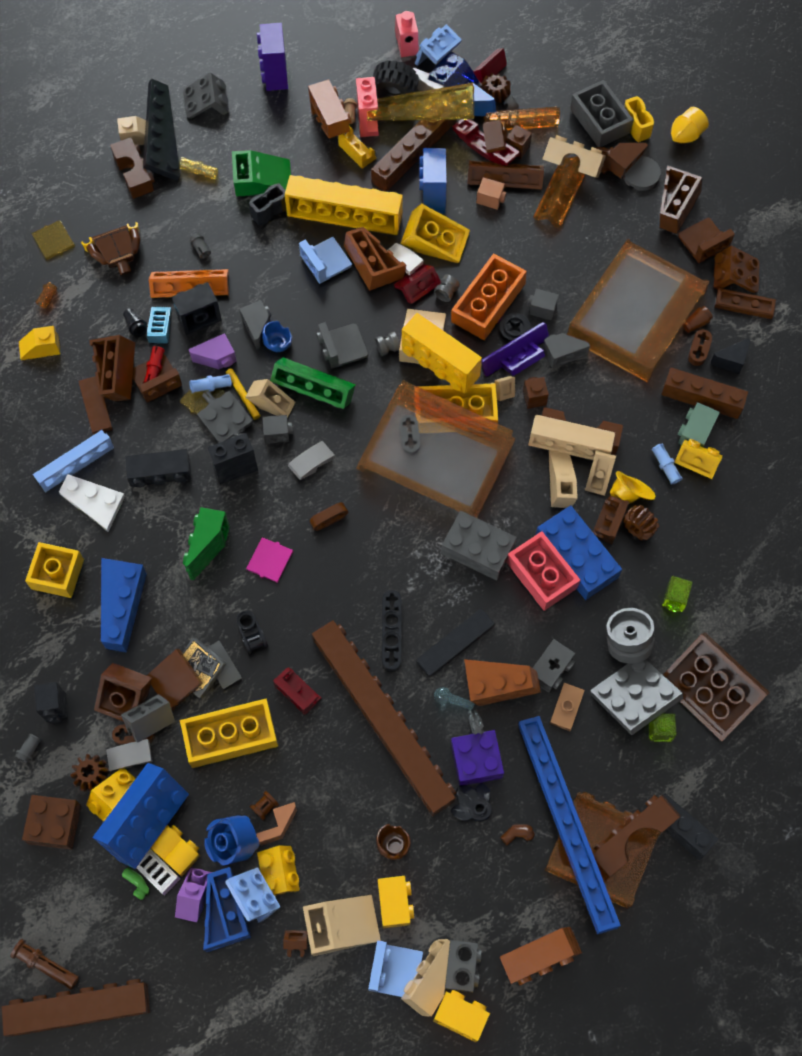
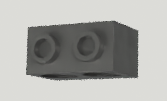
M450 940L445 990L473 993L474 988H478L479 974L475 973L476 964L481 962L482 950L477 949L478 943ZM459 950H469L471 959L468 961L460 960L458 957ZM458 973L467 974L469 978L467 985L461 986L456 982V975Z

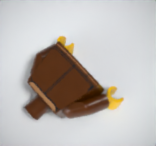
M135 222L136 226L130 227L128 223L125 226L92 238L89 237L90 242L87 244L83 241L81 243L85 251L89 252L91 257L100 264L108 265L109 268L117 266L120 275L131 272L128 262L135 259L134 255L139 250L141 239L138 223Z

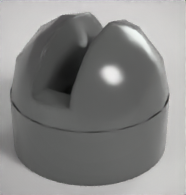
M511 95L504 101V108H507L506 111L513 112L520 107Z

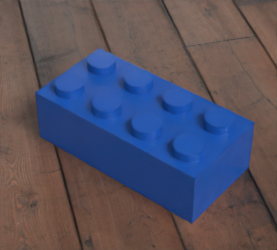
M571 505L537 527L536 535L542 531L579 577L580 583L577 590L585 600L619 578L622 568Z
M147 763L92 838L119 862L136 869L189 793L163 768Z

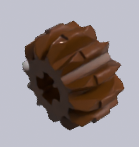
M491 73L490 77L485 76L480 86L499 105L511 94L510 81L507 80L506 76L501 77L500 73L497 76Z
M642 505L631 507L622 519L624 527L628 529V532L639 540H648L659 527L658 519L654 517V513H651L648 508L645 509Z
M86 754L85 761L79 757L77 760L80 764L72 765V768L76 771L70 774L71 778L75 779L73 784L76 787L80 786V790L83 792L87 788L91 792L101 781L107 779L105 774L110 772L105 767L106 761L104 759L100 760L98 755L91 758L90 754ZM92 770L94 771V774H93V775H91V774H89L88 776L86 775L87 771H88V772H91Z

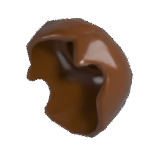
M386 824L379 829L376 836L377 849L383 857L397 860L408 854L411 846L410 836L401 826Z

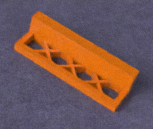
M229 270L151 272L149 277L151 298L172 297L179 292H185L196 285L207 282L214 295H228Z

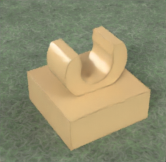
M507 376L495 380V383H491L496 384L497 400L502 401L515 397V377Z

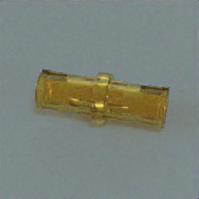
M185 157L180 159L179 168L194 172V175H203L214 180L218 175V168L203 164V161H193ZM192 166H197V167L203 168V169H205V171L200 170V169H197V168H194V167H192Z

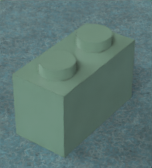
M697 402L695 408H690L685 418L689 420L687 425L682 424L677 434L681 436L678 444L682 445L684 440L689 441V439H693L701 443L700 446L704 447L720 412Z

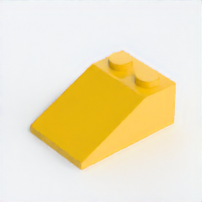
M421 203L411 212L400 244L417 253L459 263L470 230Z

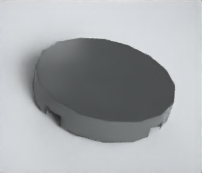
M642 156L627 171L623 179L628 186L631 185L635 190L646 191L652 189L658 183L661 169L652 158Z

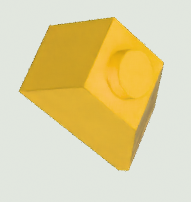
M54 326L34 328L19 341L21 360L61 354L59 337Z

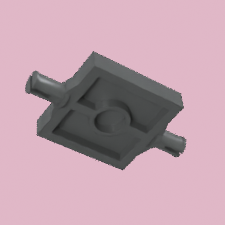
M206 391V394L205 392L202 396L208 402V405L197 415L218 443L243 434L245 429L254 423L230 391L216 399L211 395L210 391Z

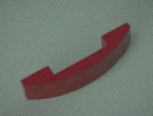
M466 116L452 126L455 133L470 148L494 163L508 165L520 155L518 150L507 143L505 150L487 153L484 133L479 130L477 123Z

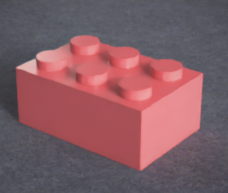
M542 531L508 553L506 563L543 611L572 593L579 586V577Z

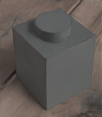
M536 288L534 296L530 295L527 306L530 307L529 315L552 321L559 294Z

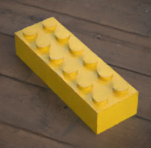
M289 176L285 191L287 216L352 228L364 227L369 231L398 236L403 217V195L395 192L344 185L338 182L332 183L302 176Z

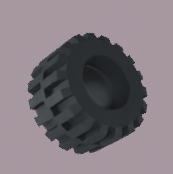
M387 60L379 63L373 73L377 102L388 108L395 109L410 106L414 102L419 83V76L416 74V71L411 69V66L396 60Z

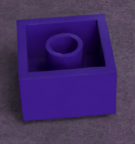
M495 730L486 731L483 734L477 733L476 735L470 734L451 738V749L459 786L503 778L504 770Z

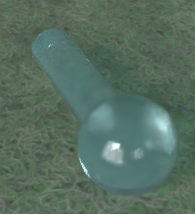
M445 687L436 689L434 693V699L439 704H447L449 702L473 710V702L451 694L450 690Z

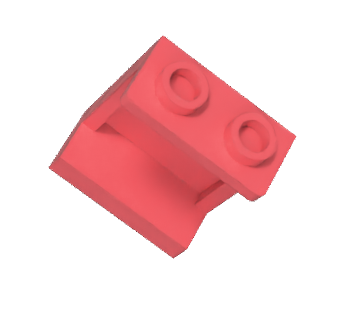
M356 78L360 137L379 136L375 78Z

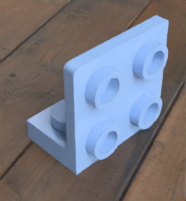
M447 24L442 28H437L430 39L426 38L421 42V48L416 54L415 64L418 66L426 58H429L436 65L456 48L462 39Z
M334 237L315 246L309 245L306 239L299 243L300 256L319 284L352 267L351 261Z
M258 867L225 881L248 922L257 919L258 923L262 922L280 908L278 901Z
M377 940L369 991L402 997L405 993V986L417 974L416 969L422 961L423 952L387 945V942Z

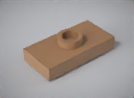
M564 683L550 724L571 731L585 690Z

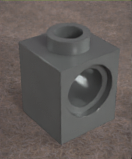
M287 415L263 417L265 444L290 442L289 434H293L292 422H288Z

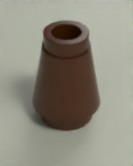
M698 307L682 324L683 328L690 333L709 324L713 316L707 307Z

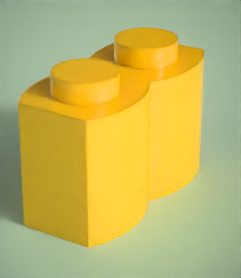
M638 96L625 100L624 107L633 118L632 137L637 142L649 139L654 120L652 115L645 110L646 107L643 100Z
M167 825L151 849L182 877L200 857L197 853L199 847L191 840L186 843L181 838L183 833L176 826L172 825L170 828Z

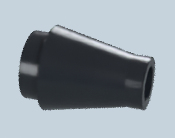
M132 308L126 309L123 316L125 317L129 332L136 337L144 335L147 332V322Z

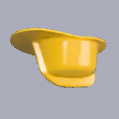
M620 471L616 472L617 479L610 490L611 496L629 501V504L641 497L648 500L655 499V493L648 485Z

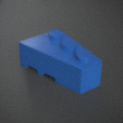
M230 867L207 874L205 940L203 947L205 952L251 938L247 920L225 883L227 879L234 877Z

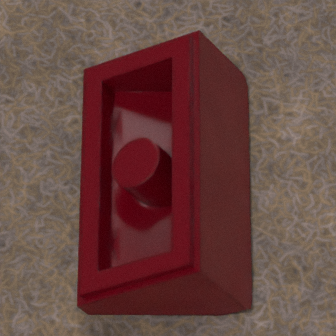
M504 48L496 49L473 71L480 84L484 81L485 76L490 77L491 73L496 75L507 65Z

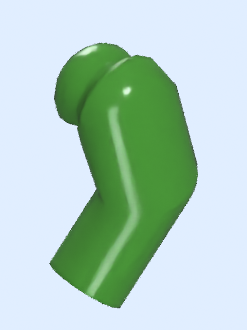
M127 867L123 871L122 877L137 887L133 895L143 900L145 895H148L149 888L139 873Z

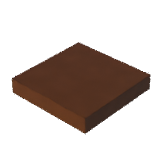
M180 649L174 650L146 675L152 678L151 686L157 694L169 701L172 710L203 684Z

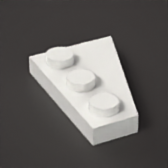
M68 474L59 491L62 497L82 510L107 532H109L125 498L124 493Z

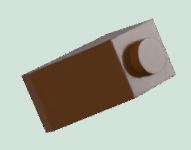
M619 143L615 148L611 147L606 152V160L603 165L621 179L643 156L648 145L646 143Z

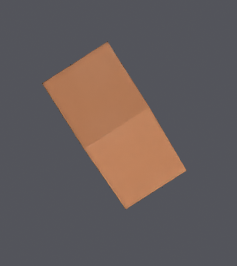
M295 802L273 809L278 827L256 834L261 846L283 839L297 812Z

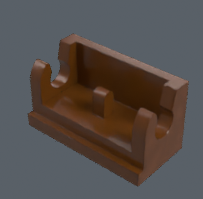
M609 496L608 500H605L593 530L594 535L599 540L613 544L629 501Z

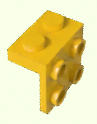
M125 768L119 769L91 790L86 806L104 822L136 778Z

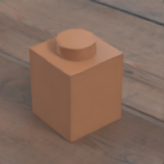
M483 177L477 192L476 203L498 210L500 203H504L507 192H504L505 184Z

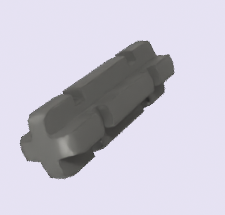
M470 709L468 711V720L472 733L475 735L477 733L483 734L484 725L480 712L477 709L474 711Z

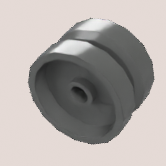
M624 608L616 611L609 617L606 624L608 651L612 657L620 662L633 664L646 660L653 653L655 630L654 622L649 614L636 608Z

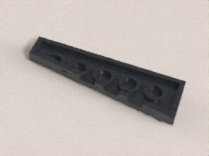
M151 78L148 83L143 168L177 181L180 177L169 87Z

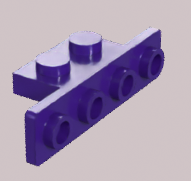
M540 323L483 358L481 362L483 374L487 377L503 368L514 376L545 357L544 350L537 345L544 342V339L549 336L546 323Z

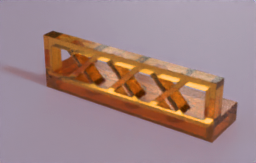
M560 107L501 110L486 113L483 119L484 123L496 120L505 121L507 130H512L515 125L524 129L558 126Z
M578 156L566 158L563 166H557L533 216L536 221L548 219L554 227H561L585 176L584 173L578 172L580 166Z

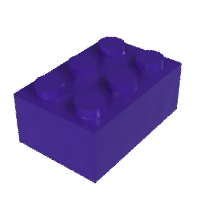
M282 23L260 24V32H257V42L261 44L258 45V56L260 59V71H264L261 72L262 84L266 83L267 91L288 89Z

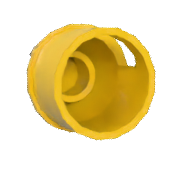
M690 107L682 115H679L672 124V140L677 143H690L697 140L709 125L704 112L699 108Z

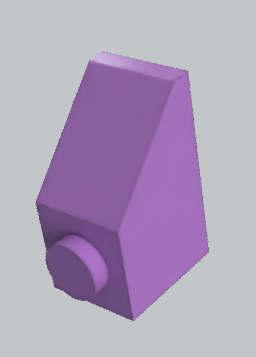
M225 333L188 349L192 362L215 369L227 368L234 362H237L235 352Z

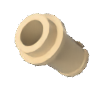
M348 98L344 102L345 112H349L351 117L350 124L355 123L357 103L354 99Z

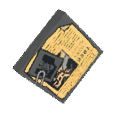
M192 638L182 654L203 682L193 693L198 698H204L227 663L197 638Z

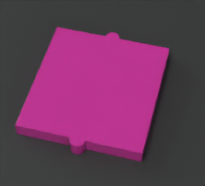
M262 537L246 570L260 575V578L265 577L278 583L293 550L280 545L279 542L275 543Z

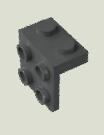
M210 72L183 89L186 116L192 119L211 107L222 115L227 114L229 109L225 82Z
M326 322L318 324L317 340L324 347L322 349L323 356L326 361H329L331 369L367 358L368 352L356 324H350L330 331Z

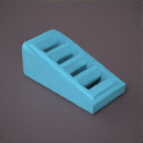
M151 307L147 329L149 343H168L171 307ZM156 313H166V315H156ZM155 319H165V321H155Z

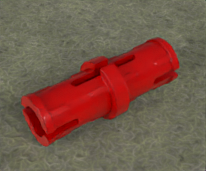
M159 346L152 347L150 360L146 363L147 372L143 384L158 377L159 372H161L164 348Z

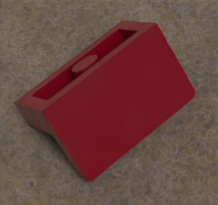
M423 264L410 276L406 275L396 282L394 287L402 290L408 303L412 304L441 284V280L434 266Z

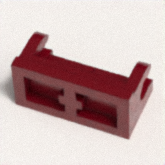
M289 667L273 680L274 686L304 715L322 699Z

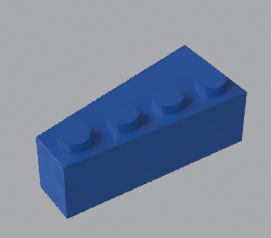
M101 559V642L106 649L127 652L147 575L144 566L141 564Z

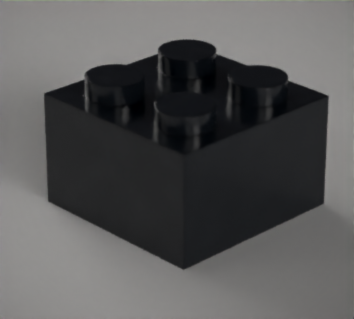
M208 282L196 285L190 290L182 291L172 296L177 318L186 335L222 321L218 301Z

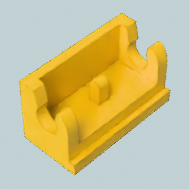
M351 127L350 132H347V134L338 135L339 146L362 169L376 159L375 151L371 147L368 149L354 135Z

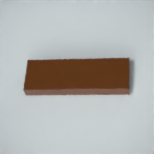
M718 288L714 308L772 319L776 299Z
M96 376L79 380L93 435L101 430L103 432L113 430L105 399L98 392Z

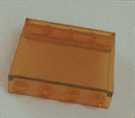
M578 792L573 804L594 854L596 850L593 847L603 839L608 842L613 837L611 832L620 824L625 827L630 823L628 817L633 813L628 811L620 812L609 802L603 801L601 803L594 800L595 797L589 793L582 792L581 794ZM640 828L634 831L627 842L629 861L611 877L596 861L612 902L627 909L632 907L635 893L657 838L661 834L660 831L653 828ZM559 835L545 870L578 885Z

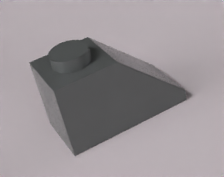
M261 300L240 308L241 319L256 350L263 343L262 333L264 326L270 322L269 318L272 317L269 307H264Z
M564 333L550 335L544 339L543 343L544 353L552 368L585 357L590 349L588 342Z

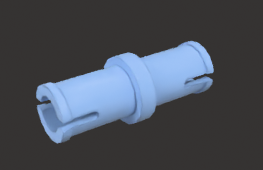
M229 374L216 377L210 375L204 379L190 380L189 385L191 393L205 390L211 392L217 388L231 387L232 382Z
M658 444L651 450L660 463L659 468L665 472L670 484H676L683 478L674 465V459L670 458L664 444Z

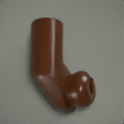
M514 824L500 839L508 846L516 837H523L525 840L530 841L534 838L535 833L528 824Z

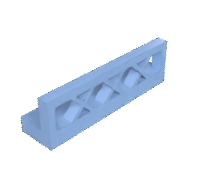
M101 430L34 473L33 476L46 493L64 481L67 474L72 476L112 450L114 446L107 433L105 434Z

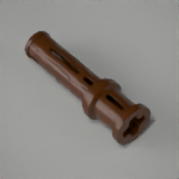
M20 939L11 952V958H17L26 963L29 969L36 968L70 990L75 987L79 980L78 975L71 973L43 955L41 949H34L26 944L24 939Z

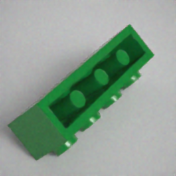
M284 357L275 362L270 379L271 382L281 387L292 389L300 394L308 395L316 400L324 401L342 409L351 403L356 384Z

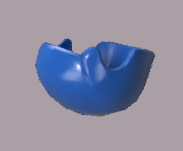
M279 321L268 322L264 326L262 333L263 344L274 352L287 350L292 342L289 328L281 326Z

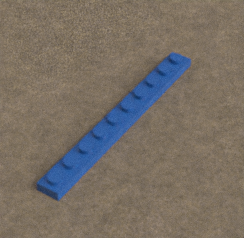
M540 716L519 721L518 727L596 933L598 935L617 929L621 926Z

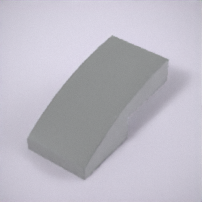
M321 441L294 458L288 464V467L299 480H302L315 473L318 467L332 461L335 455Z
M148 739L106 750L110 772L153 762Z

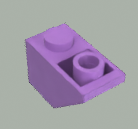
M190 867L177 895L175 918L198 922L206 900L207 874L212 872Z

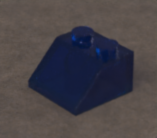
M452 51L429 74L430 81L444 86L443 98L455 105L456 92L471 83L475 85L479 83L467 61Z

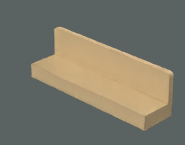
M535 415L528 445L593 460L596 451L611 454L615 433Z

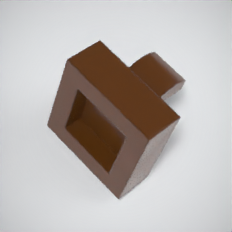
M285 930L283 949H287V956L291 957L293 949H299L300 957H303L308 944L307 930Z

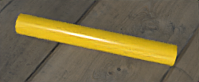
M228 369L226 374L230 375L234 388L254 420L259 419L261 415L255 405L245 398L247 392L234 370Z

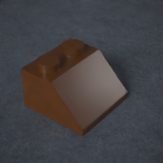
M112 663L101 674L94 710L124 722L121 714L146 701L152 678Z

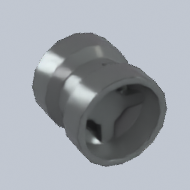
M446 274L441 279V284L437 285L434 289V294L440 300L449 302L453 298V293L460 287V283L455 277Z
M394 331L388 333L385 338L383 336L375 338L381 356L388 355L389 350L396 352L400 349L399 339Z

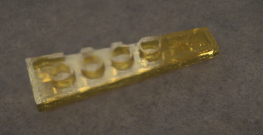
M473 83L378 98V109L367 111V121L474 119Z

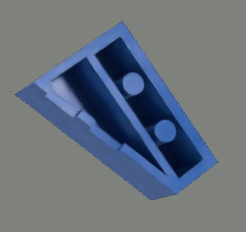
M423 148V156L419 158V190H423V204L440 214H445L446 148Z

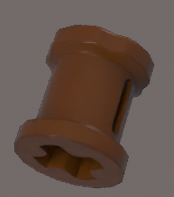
M267 791L263 792L264 796L255 805L251 804L249 806L262 821L266 819L265 816L274 807L279 806V803ZM266 802H268V804L261 810L260 808H261Z

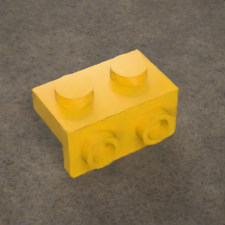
M684 440L675 463L712 479L723 455H720V452L712 447L706 449L700 446L701 443L696 440Z
M279 845L257 852L260 872L274 896L300 890L299 877L295 867V854L291 846Z

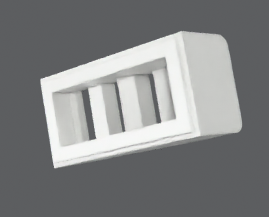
M149 849L137 866V869L164 896L180 880L151 849ZM151 855L153 858L143 868L141 864ZM157 861L159 864L148 873L147 870ZM163 867L165 870L154 879L153 876ZM169 873L171 876L160 885L159 882Z

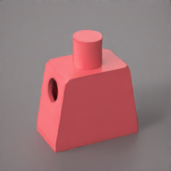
M404 11L395 17V34L401 58L415 56L419 51L418 29L414 13ZM409 36L410 42H406L405 38Z

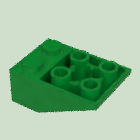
M252 150L232 152L233 181L236 196L263 194L270 186L278 183L286 190L289 176L291 175L290 159Z
M200 507L199 514H195L193 522L195 526L194 533H190L188 540L190 548L188 553L185 552L183 558V565H185L190 580H194L225 547L230 526L224 511Z

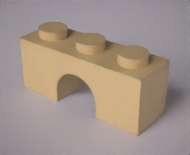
M558 135L555 138L550 137L543 160L563 166L565 159L569 155L576 154L580 159L578 172L596 178L599 177L606 157L601 154L602 150L593 147L591 150L584 149V144L576 141L573 142V145L566 143L567 138Z

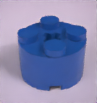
M237 815L216 819L207 827L208 838H205L204 843L206 852L212 861L219 862L220 865H229L248 860L259 847V839L256 837L255 829L247 816Z

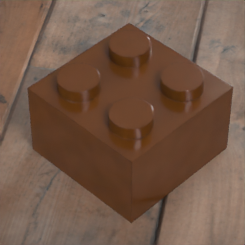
M31 795L22 840L29 845L73 850L81 804L71 799Z

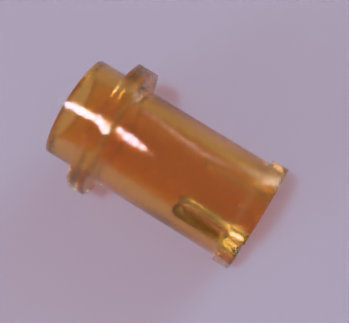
M50 282L44 284L41 294L35 301L36 304L41 303L40 307L47 308L52 297L57 294L58 288Z

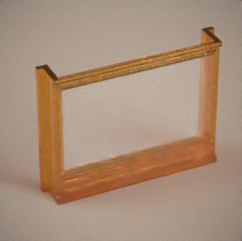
M627 239L570 322L566 335L588 342L590 344L589 351L648 382L656 364L701 295L704 296L709 281L696 277Z
M402 380L356 469L364 472L365 468L450 508L459 512L461 510L477 518L516 438L512 437L513 430ZM405 415H412L418 421L420 449L413 455L406 454L402 449L399 424L401 418ZM406 421V425L403 426H407V431L411 432V426L414 424ZM408 437L409 443L405 446L413 449L416 444L413 443L412 437Z

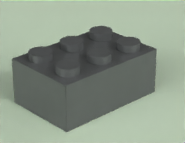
M604 80L572 94L570 109L598 147H603L630 134L633 118Z
M460 510L442 543L441 554L497 581L506 564L508 553L513 551L517 537Z

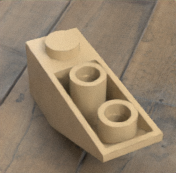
M549 450L551 507L567 508L570 505L573 506L577 500V479L571 456Z
M438 939L432 943L426 960H423L418 965L416 976L404 988L405 993L401 999L422 1016L432 1017L444 997L450 946L448 939Z

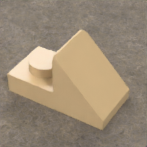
M599 451L595 452L585 491L605 496L616 456Z

